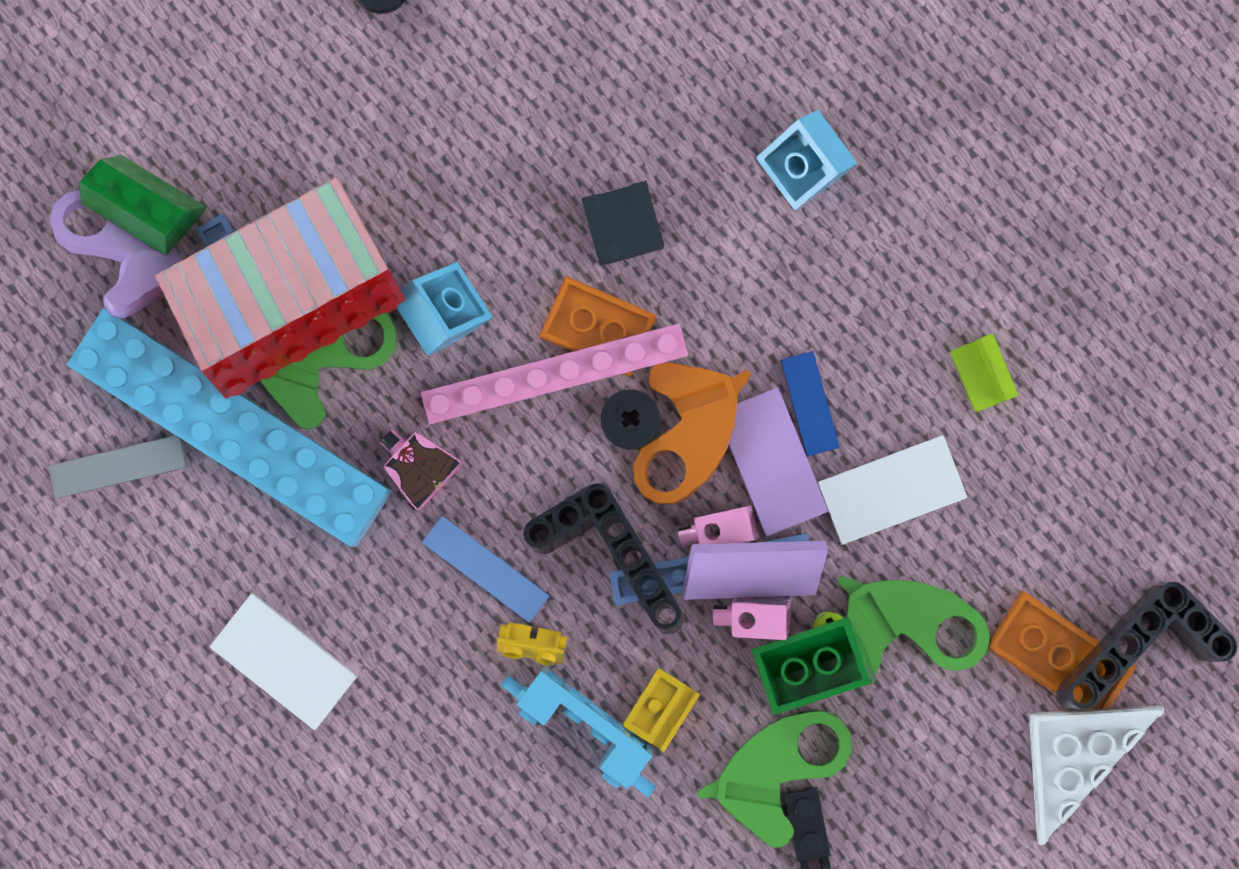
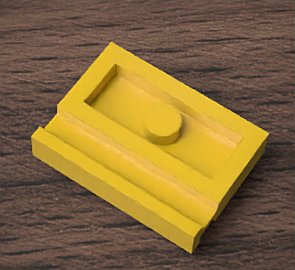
M658 667L622 726L664 752L697 701L700 693Z

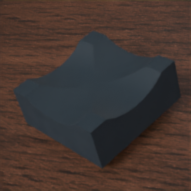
M647 180L614 191L582 198L583 208L600 266L664 249V241L654 211Z

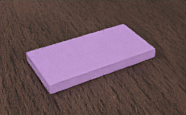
M777 387L738 403L736 421L729 442V448L765 536L767 537L829 512L779 388Z
M826 541L692 544L682 589L684 600L816 595L829 550Z

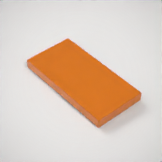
M1021 591L991 636L988 649L1057 695L1061 682L1099 641L1025 591ZM1099 661L1096 665V672L1102 678L1105 674V667ZM1133 664L1099 702L1090 709L1110 708L1137 666ZM1077 685L1073 690V696L1079 703L1083 693L1082 689Z

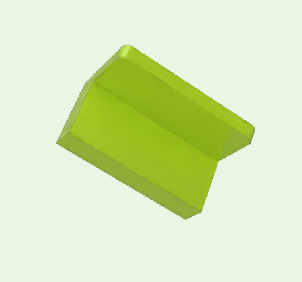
M993 333L950 352L975 412L1019 396Z

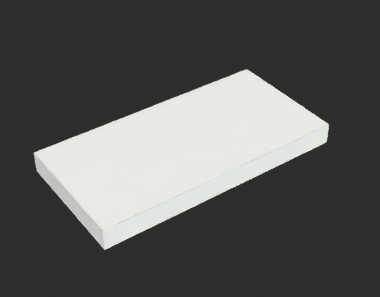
M944 435L817 482L840 545L967 498Z
M254 593L250 594L209 646L313 730L320 726L358 677L356 673Z

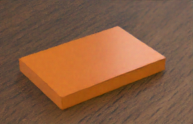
M565 276L539 338L574 352L649 332L652 330L657 315ZM633 371L623 374L631 377Z

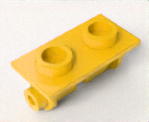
M508 622V625L501 624L499 637H497V652H502L503 656L510 659L533 658L537 663L546 666L563 663L567 636H562V632L538 628L536 639H531L532 626Z

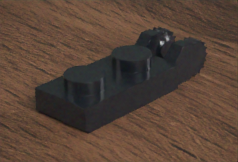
M812 787L785 792L784 798L788 819L794 829L792 836L796 860L800 864V869H809L808 860L820 858L821 869H831L828 857L831 854L818 788Z

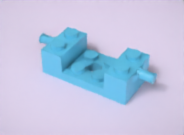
M545 666L529 687H524L508 674L500 686L516 697L518 701L516 705L521 708L519 711L520 716L532 725H536L539 722L544 726L558 706L562 704L565 706L563 713L577 724H580L582 720L592 727L590 733L603 744L607 745L610 741L612 742V745L600 761V769L603 772L602 777L617 789L620 785L626 789L633 786L649 798L656 785H653L640 775L653 756L652 747L622 726L616 719Z

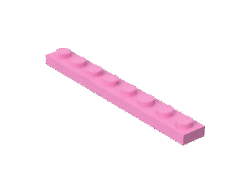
M679 323L420 393L430 425L687 357L688 352Z

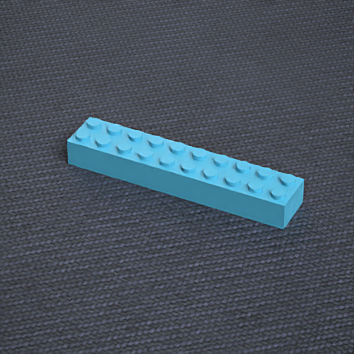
M105 308L102 309L66 364L350 547L358 546L393 491L245 395L239 394L225 399L201 372L198 365L129 321L113 317Z

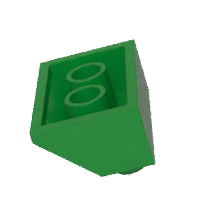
M123 155L100 159L79 182L82 205L165 256L170 253L206 210V206Z
M849 617L787 637L786 640H778L751 649L773 715L877 681L866 648Z

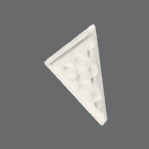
M1163 706L1029 713L1036 832L1039 845L1046 844L1049 840L1048 838L1061 823H1065L1081 805V801L1090 791L1096 788L1113 770L1112 767L1126 752L1128 753L1143 737L1148 727L1158 717L1162 716L1164 713Z

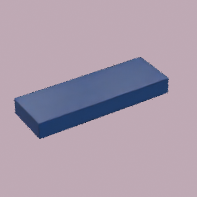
M811 351L781 359L780 363L806 457L840 448L814 352Z

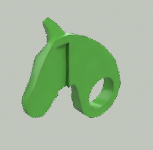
M382 313L373 318L382 326L384 340L379 351L372 356L357 357L351 354L346 347L344 334L333 344L318 348L309 353L302 361L291 363L278 370L271 378L260 381L296 424L304 429L316 428L326 416L324 406L318 398L321 368L332 367L372 371L386 364L397 349L398 331L387 313Z
M840 576L837 581L849 593L846 617L851 619L866 648L874 674L877 673L880 667L882 654L886 646L902 633L916 643L936 665L954 671L974 667L987 653L990 634L985 619L965 601L947 590L925 583L905 580H887L863 584L851 578ZM952 616L965 618L971 624L974 631V642L971 649L958 657L944 655L938 649L935 641L939 624Z
M808 710L783 716L747 740L733 755L721 773L719 780L697 791L700 799L717 798L733 817L766 844L773 848L783 847L792 838L794 829L781 808L780 784L792 780L833 776L845 767L851 754L850 732L839 717L824 710ZM812 724L829 726L834 730L837 737L835 754L830 760L822 764L806 762L798 752L797 741L800 733Z

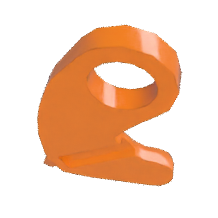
M670 362L653 366L649 376L650 387L658 393L668 396L682 419L668 432L643 447L633 464L634 483L644 497L660 505L680 504L690 498L711 478L729 445L736 421L738 393L751 377V373L745 369L731 378L712 370ZM661 453H677L685 463L686 474L684 480L679 487L672 491H658L649 480L648 470L650 463Z

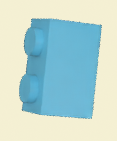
M819 110L798 119L756 157L794 210L799 209L835 183L857 164L854 157Z
M458 262L412 280L401 290L406 301L400 303L397 307L427 356L449 347L493 318Z

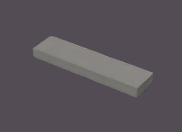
M174 435L49 465L48 468L55 498H63L189 468L183 439Z

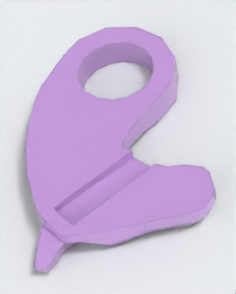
M80 190L65 193L53 205L50 224L58 244L71 253L98 256L121 262L118 281L103 298L104 307L110 315L115 318L124 319L164 296L155 275L183 260L175 247L165 256L107 219L103 229L95 235L78 236L70 232L65 227V220L68 215L77 209L87 208L81 203Z

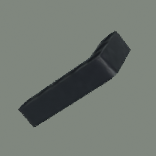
M601 483L591 484L526 524L523 531L524 539L539 554L551 553L596 526L655 627L664 634H673L681 629L684 623L682 610L606 485ZM596 496H607V502L603 507H591V502ZM567 513H578V519L573 525L565 526L562 524L563 518ZM612 524H623L624 530L619 536L611 537L608 535V529ZM542 529L549 531L548 538L544 542H534L536 532ZM629 552H640L641 559L636 565L628 566L624 563L625 557ZM656 580L658 581V589L655 593L645 595L641 592L644 582ZM667 608L675 610L676 617L673 622L662 624L658 621L662 610Z
M1175 581L1156 584L1143 594L1061 682L1057 690V697L1061 705L1067 709L1092 708L1167 627L1204 662L1231 660L1237 653V641L1184 585ZM1165 590L1168 591L1171 596V603L1169 606L1164 602L1163 593ZM1143 613L1149 619L1147 630L1141 624ZM1189 615L1195 620L1193 630L1188 626L1187 620ZM1121 637L1127 642L1125 654L1120 651L1118 646ZM1214 639L1218 642L1219 651L1217 654H1215L1212 649V642ZM1099 661L1105 667V674L1102 678L1096 672V665ZM1077 685L1082 689L1083 693L1079 703L1073 696V690Z

